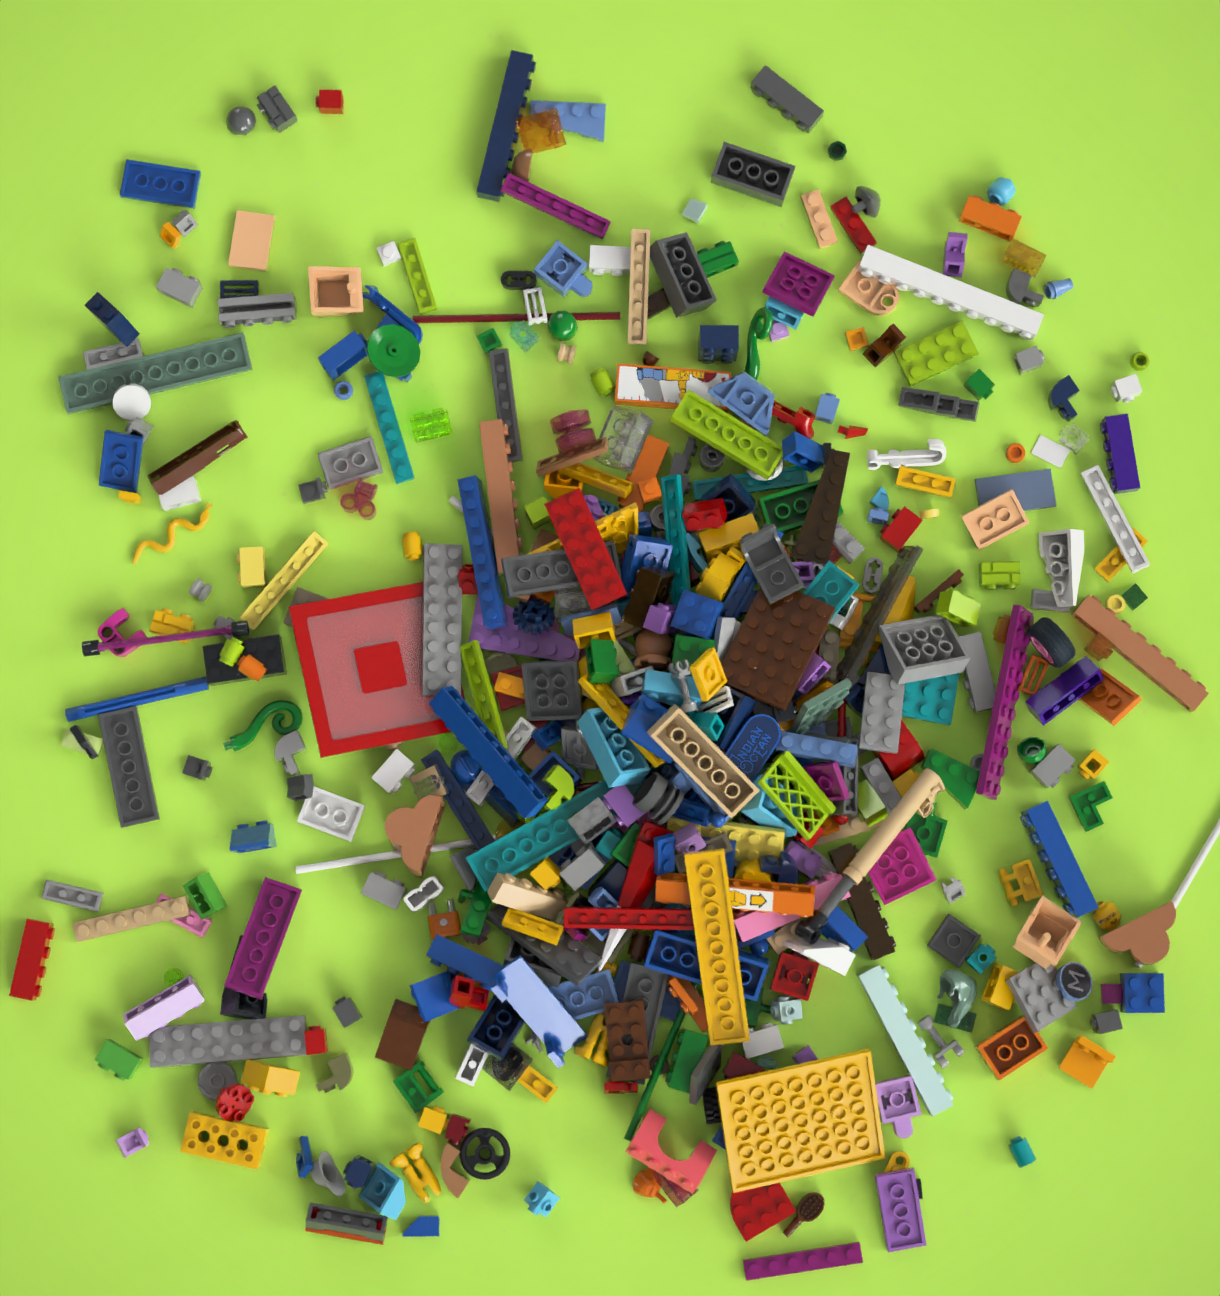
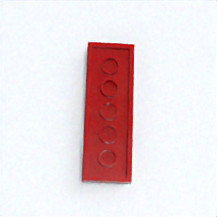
M578 488L545 503L547 512L591 610H595L628 595L581 489Z

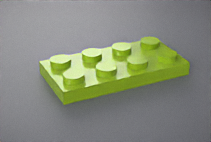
M962 320L895 351L894 355L911 387L978 356L979 352Z

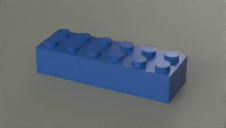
M1042 802L1020 812L1022 815L1020 820L1023 826L1029 829V839L1038 848L1037 856L1040 862H1044L1047 867L1045 870L1049 880H1053L1056 886L1053 888L1058 898L1061 897L1064 903L1062 905L1063 910L1078 918L1099 908L1049 802Z
M654 929L644 958V967L702 984L696 937L677 930ZM738 950L744 998L757 1002L769 966L768 959Z

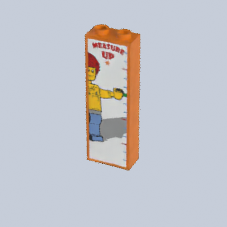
M618 364L615 405L676 409L686 392L690 390L728 413L729 408L707 391L711 387L730 379L731 372Z

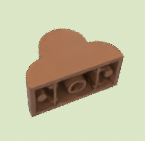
M426 796L416 804L414 809L408 807L398 808L389 814L385 822V832L391 845L401 852L402 859L409 872L419 878H423L445 809V803L440 796Z
M1171 901L1101 936L1099 940L1111 952L1123 953L1128 951L1130 957L1139 964H1155L1162 960L1169 951L1170 941L1166 931L1175 922V906Z

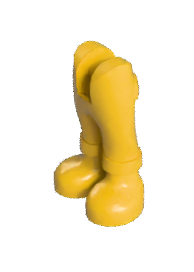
M601 1012L595 1015L591 1023L588 1036L584 1041L586 1043L582 1047H576L574 1054L590 1060L600 1033L603 1032L600 1043L597 1046L598 1049L591 1061L607 1067L609 1064V1060L606 1058V1051H608L606 1024L603 1023L605 1012Z
M418 1142L408 1148L406 1153L413 1160V1164L417 1167L421 1178L415 1172L412 1164L410 1165L404 1152L394 1157L389 1163L392 1167L403 1169L402 1173L406 1176L412 1190L419 1199L426 1203L430 1198L424 1190L425 1186L429 1185L436 1196L442 1192L435 1174L425 1162L424 1157H421L423 1146Z

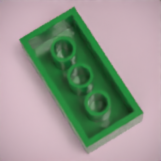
M819 480L759 498L758 505L764 524H775L776 529L782 533L802 528ZM840 503V508H839L838 517L842 516V514H843V509H842L841 503Z

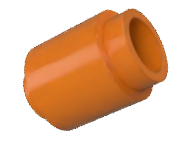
M250 654L247 657L243 655L237 663L239 666L238 670L251 680L255 679L258 682L267 671L264 664Z

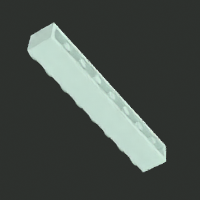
M876 965L857 975L908 1074L912 1076L914 1085L929 1114L934 1116L953 1106L951 1101L954 1098L949 1089L945 1090L942 1085L945 1081L940 1072L936 1073L933 1067L935 1062L930 1054L927 1055L923 1049L926 1045L921 1036L917 1037L914 1031L917 1028L913 1020H908L905 1014L908 1011L904 1003H899L896 997L898 992L895 986L889 984L887 980L889 975L885 967L881 968L880 965Z

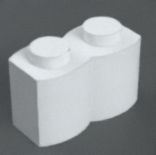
M437 877L427 878L419 888L410 891L405 896L404 902L411 911H418L425 907L429 900L438 897L443 892L444 887Z

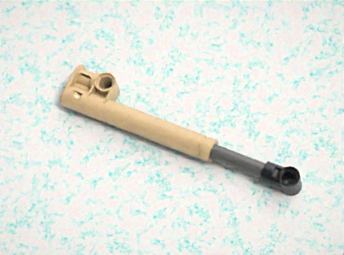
M929 768L924 769L850 862L849 867L843 871L844 877L818 910L814 909L813 916H809L807 920H801L797 924L795 935L811 945L815 944L820 938L821 929L829 920L828 916L851 887L861 882L862 877H865L916 812L922 817H927L931 813L933 803L935 802L934 798L940 791L946 789L941 778Z

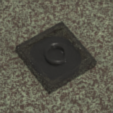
M513 1043L502 1061L489 1055L482 1069L510 1091L533 1058Z

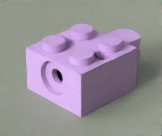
M906 1075L875 1083L881 1123L892 1122L894 1133L898 1137H910L913 1133L910 1117L921 1115L912 1076Z

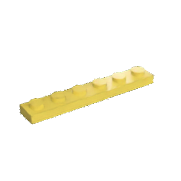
M313 531L239 616V619L242 621L247 620L249 627L254 631L329 543Z

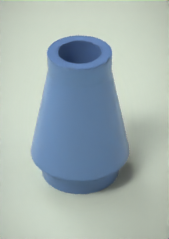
M1070 278L1048 281L1044 285V293L1048 299H1056L1073 289V282Z

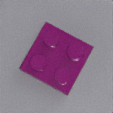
M837 761L809 763L803 767L830 801L846 800L850 797Z

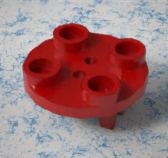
M233 1084L225 1089L221 1088V1093L216 1096V1111L218 1115L225 1121H242L254 1102V1095L243 1084Z

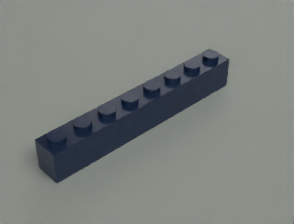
M511 50L476 191L479 198L499 202L500 197H504V193L500 192L508 173H510L508 164L509 161H513L515 150H512L514 143L517 144L519 137L517 127L522 125L523 115H521L522 108H526L528 97H525L527 90L530 91L532 80L529 78L536 68V62H534L532 54Z

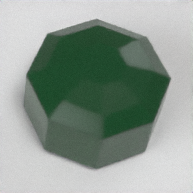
M840 141L832 142L828 148L829 157L835 161L843 160L847 153L845 144Z

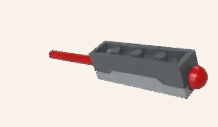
M838 674V683L846 679V674ZM843 698L844 703L838 708L837 737L850 739V744L857 745L858 747V738L845 736L846 701ZM858 752L854 768L839 765L850 797L846 800L831 801L837 809L828 816H834V821L838 825H845L849 820L848 817L858 815Z

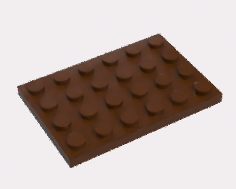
M760 588L721 663L727 679L725 685L786 711L836 608L798 591L769 604Z

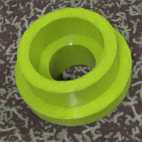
M1137 352L1132 355L1130 365L1136 371H1143L1149 365V357L1143 352ZM1136 360H1142V365H1138Z

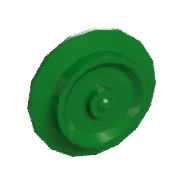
M394 324L383 325L373 331L368 339L367 353L369 360L375 369L384 375L391 377L406 376L419 363L421 351L418 341L403 326Z

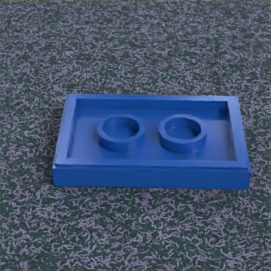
M110 430L104 432L99 486L133 493L137 492L144 437Z

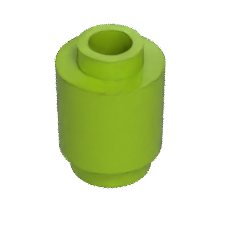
M603 367L590 374L591 382L599 396L604 395V397H607L614 393L613 389L616 386L609 373Z
M234 637L231 640L227 639L219 654L221 656L219 661L233 667L238 662L245 648L242 646L243 642Z

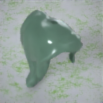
M949 969L941 973L940 992L937 998L941 999L944 992H946L953 1001L952 1011L947 1021L951 1028H956L960 1020L974 1004L977 994V983L975 979L966 976L961 971Z

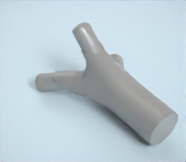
M532 1030L530 1037L525 1042L528 1044L532 1041V1045H536L539 1052H542L540 1038Z

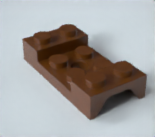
M638 998L624 1002L604 1001L611 1082L649 1079L650 1065L644 999ZM630 1034L633 1037V1041L626 1044L622 1041V1036Z

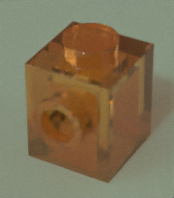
M1099 632L1092 638L1084 650L1094 659L1100 661L1103 658L1107 659L1113 653L1111 648L1115 644Z

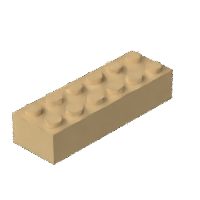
M675 704L647 731L661 748L729 817L733 818L760 791Z

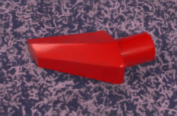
M840 425L837 432L846 435L845 439L865 435L868 428L851 425L847 428Z

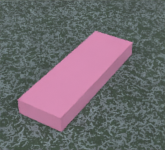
M161 893L156 903L171 900L172 898ZM190 909L191 915L170 920L202 938L213 921L207 917L201 919L199 914Z

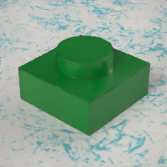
M494 328L476 336L485 354L502 346Z

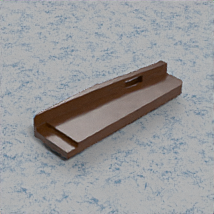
M235 420L147 475L155 491L159 495H163L204 469L245 438H248V436L242 429L239 421ZM226 445H229L228 447H226L225 449H223L221 452L217 453L218 450L222 449V448L225 447Z

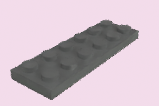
M615 541L604 542L622 579ZM564 549L501 559L508 598L581 586Z
M134 706L98 714L121 828L160 820L138 708Z
M498 904L487 914L486 919L575 986H578L602 961L600 956L578 940L572 939L564 930L558 944L554 945L501 926L509 908L507 906Z
M631 962L622 1002L638 998L644 999L650 1061L669 974L644 967V964ZM624 1034L622 1041L629 1044L633 1041V1037L630 1034ZM609 1063V1064H608L607 1073H606V1077H610V1078H611V1074H610V1063ZM645 1079L626 1080L642 1085L645 1084Z

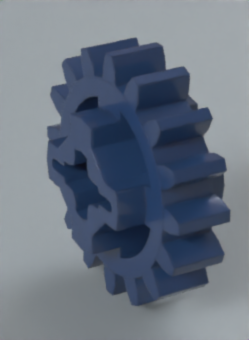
M533 597V601L528 600L527 603L519 601V606L515 605L513 611L514 625H518V630L525 629V634L531 631L532 635H535V632L541 635L543 630L548 632L549 627H553L555 620L554 608H549V602L544 604L543 599L536 601V597Z

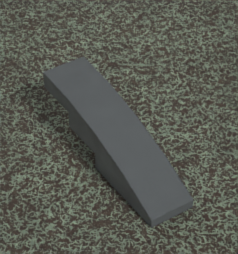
M902 387L898 405L934 415L976 422L980 403L963 400L955 396L941 395L939 392Z

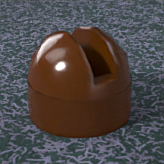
M648 351L645 352L642 358L646 366H654L659 360Z

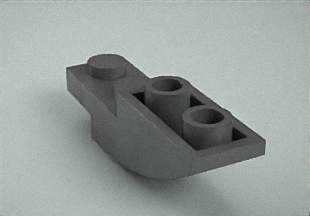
M691 437L688 438L683 454L675 452L670 469V476L681 475L683 496L689 493L692 485L689 483L690 477L685 476L684 473L688 474L691 467L689 459L691 456H695L698 448L695 445L696 439Z

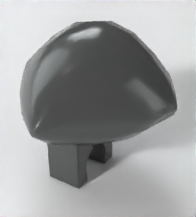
M857 186L855 198L858 203L851 207L853 213L856 214L863 210L865 215L876 218L881 202L879 194L868 187Z

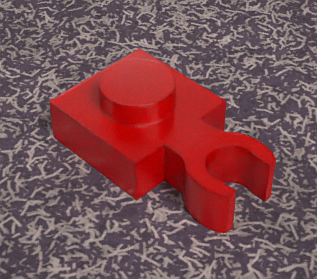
M611 1079L608 1082H604V1094L638 1093V1083L611 1082Z

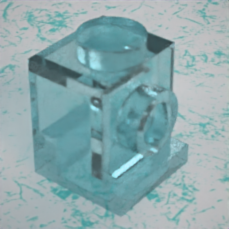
M524 320L521 323L517 321L510 328V337L525 353L539 341L537 333ZM525 331L526 335L521 336L519 333Z

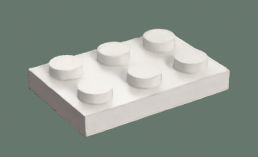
M314 787L312 798L305 799L297 822L352 842L365 805Z

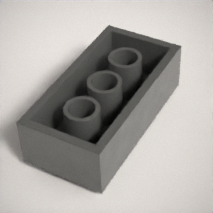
M724 142L711 177V183L782 207L795 166Z
M687 232L656 240L650 246L649 257L676 318L706 310L717 301Z

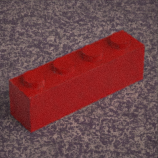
M33 919L26 920L9 996L31 1001L40 997L42 991L40 981L46 973L44 964L50 955L51 948L48 946L50 939L52 940L55 934L54 924Z

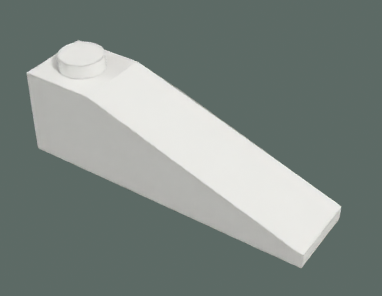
M1066 529L1039 533V552L1046 564V574H1049L1052 582L1051 589L1057 607L1076 606L1084 555V530Z

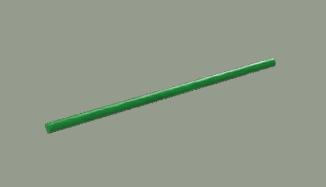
M691 981V984L697 989L699 984ZM681 1007L625 1134L624 1139L630 1142L686 1015Z

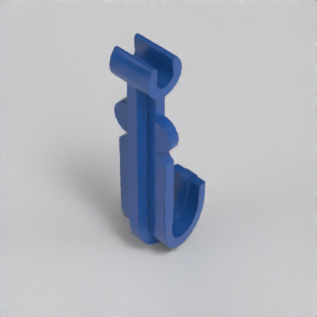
M365 285L369 293L362 292L363 298L369 299L399 325L410 331L417 339L418 344H420L423 333L419 325L380 294L376 286Z

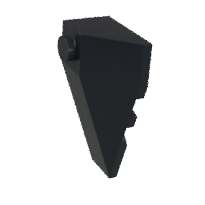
M240 935V937H239V941H238V944H237V947H236V951H235V954H234V957H233V961H234L235 955H236V953H237V950H238V948H239V945H240V942H241V940H242L243 935ZM224 987L220 1015L244 1019L266 1018V993L263 994L261 1000Z

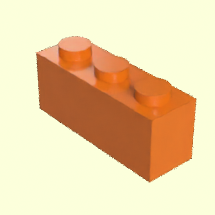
M969 196L959 222L1011 242L1022 216L1018 215V212L1014 210L1002 209L996 203L984 202L981 197Z

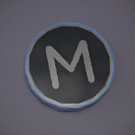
M1070 962L1060 967L1057 971L1056 984L1066 999L1080 1001L1087 998L1091 993L1092 978L1089 971L1083 965L1077 962Z

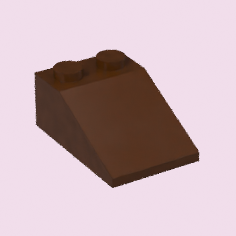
M395 999L375 1058L412 1071L431 1020L423 1022L418 1013L417 1006Z

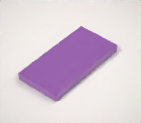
M914 1168L875 1174L887 1251L893 1252L927 1246Z

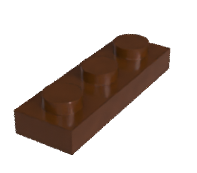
M958 569L914 607V610L918 614L921 611L926 613L933 607L931 603L936 599L939 600L940 592L946 591L951 586L953 589L962 582L960 578L964 574Z

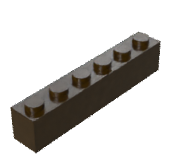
M852 843L828 851L836 873L844 877L843 871L849 867L850 862L858 854L856 845L852 846ZM862 877L861 882L858 885L854 884L849 890L851 897L847 898V902L857 926L868 936L864 941L871 960H876L895 952L894 947H896L893 936L889 937L886 930L889 926L886 919L880 915L879 911L882 909L879 901L874 900L872 895L874 889L871 882H867L866 878Z

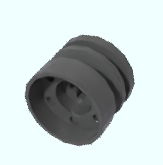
M655 772L641 785L634 796L632 805L642 813L649 811V818L655 819L657 824L662 825L675 813L684 797V792L681 789H676L674 784L667 786L668 780L658 772Z

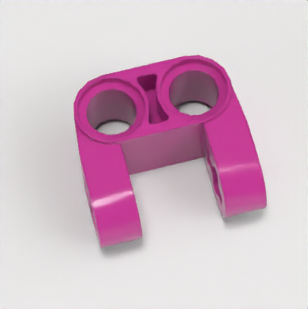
M124 608L114 613L98 628V636L104 643L125 640L117 630L130 617ZM111 628L112 635L105 638L104 631ZM140 630L132 635L129 640L145 638L147 636ZM139 646L125 647L119 653L116 652V649H111L110 651L118 657H125Z

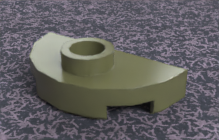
M503 652L494 653L484 661L488 675L519 666L511 655Z

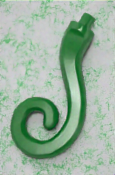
M766 307L760 308L754 314L748 332L747 362L744 371L755 380H758L760 371L757 338L760 340L767 338L773 324L772 313Z
M278 700L267 704L257 713L244 732L230 737V741L223 743L225 750L233 748L235 752L249 745L257 736L266 718L279 710L290 712L293 721L290 726L282 727L280 722L285 718V715L283 713L276 714L272 720L273 729L280 735H287L298 730L303 719L300 708L287 700Z

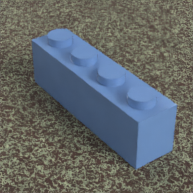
M781 731L776 751L780 754L788 750L793 757L820 762L837 761L838 765L854 768L858 747L854 744Z

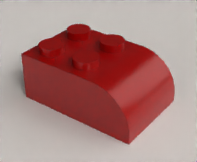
M902 720L898 753L871 751L876 758H879L892 781L925 759L920 745Z

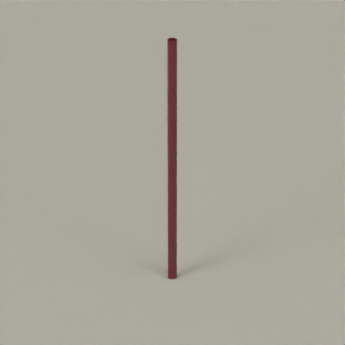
M620 312L570 313L575 320H620ZM546 313L548 321L551 315L554 313ZM527 314L413 316V321L415 323L528 321Z

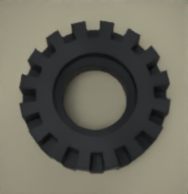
M716 1087L707 1088L702 1095L706 1123H721Z

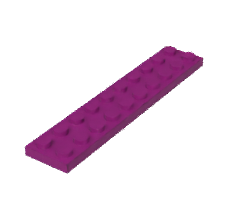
M1014 604L976 794L991 800H997V796H999L1001 791L1000 780L1005 770L1003 764L1004 759L1008 755L1007 744L1008 739L1012 735L1011 724L1016 715L1015 704L1019 699L1018 687L1023 679L1022 668L1023 664L1026 663V648L1030 643L1027 632L1034 624L1033 613L1021 605Z

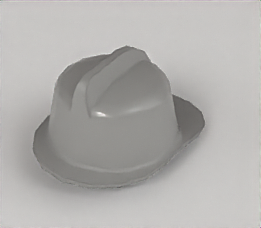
M326 1151L321 1152L319 1159L313 1162V1167L310 1170L312 1178L317 1185L328 1187L335 1195L341 1196L345 1192L344 1179L336 1167L332 1156Z

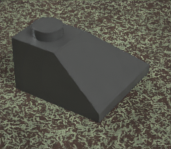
M472 846L450 856L469 891L475 889L477 877L466 857L478 851L476 848L473 849Z

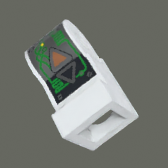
M852 595L830 624L843 631L858 604V598Z

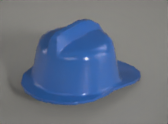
M468 750L457 752L451 760L450 768L461 787L467 792L482 771L480 764L469 755Z

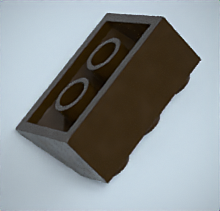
M652 566L640 567L635 576V586L630 592L631 599L629 605H627L624 611L625 618L623 622L645 630L646 628L643 625L650 605L665 604L667 602L676 572Z

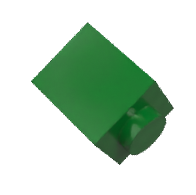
M978 369L965 381L963 386L980 401L982 398L986 400L993 393L992 388L995 384Z

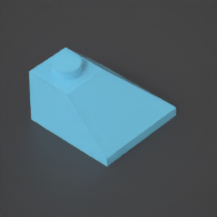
M378 1162L358 1197L380 1214L396 1220L406 1203L403 1180Z

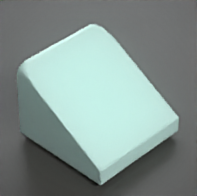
M691 198L682 215L698 224L708 205Z

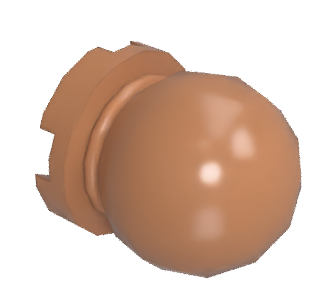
M645 629L638 634L634 646L638 656L634 661V670L653 666L654 671L666 670V673L670 672L671 658L669 656L671 655L673 644L669 634H658L649 629Z

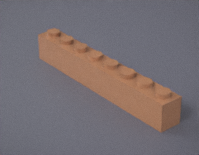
M502 419L482 421L479 422L497 569L498 574L503 575L501 559L520 556V548H523L522 538L518 537L517 529H520V520L515 516L518 504L517 499H513V492L516 491L515 481L511 480L510 473L513 472L512 461H508V454H511L510 443H506L505 435H509L507 423L504 424Z
M1086 596L1071 614L1190 713L1195 711L1209 694L1202 683L1192 680L1190 678L1191 675L1186 670H1180L1175 666L1176 662L1170 657L1165 658L1157 646L1148 644L1142 634L1132 631L1129 623L1124 620L1120 621L1115 617L1116 613L1110 608H1104L1097 597Z

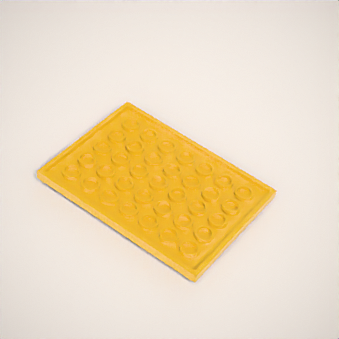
M869 1048L715 1082L733 1193L885 1159L872 1057Z

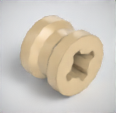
M561 343L557 361L561 362L564 360L568 364H572L577 346H567L566 343Z

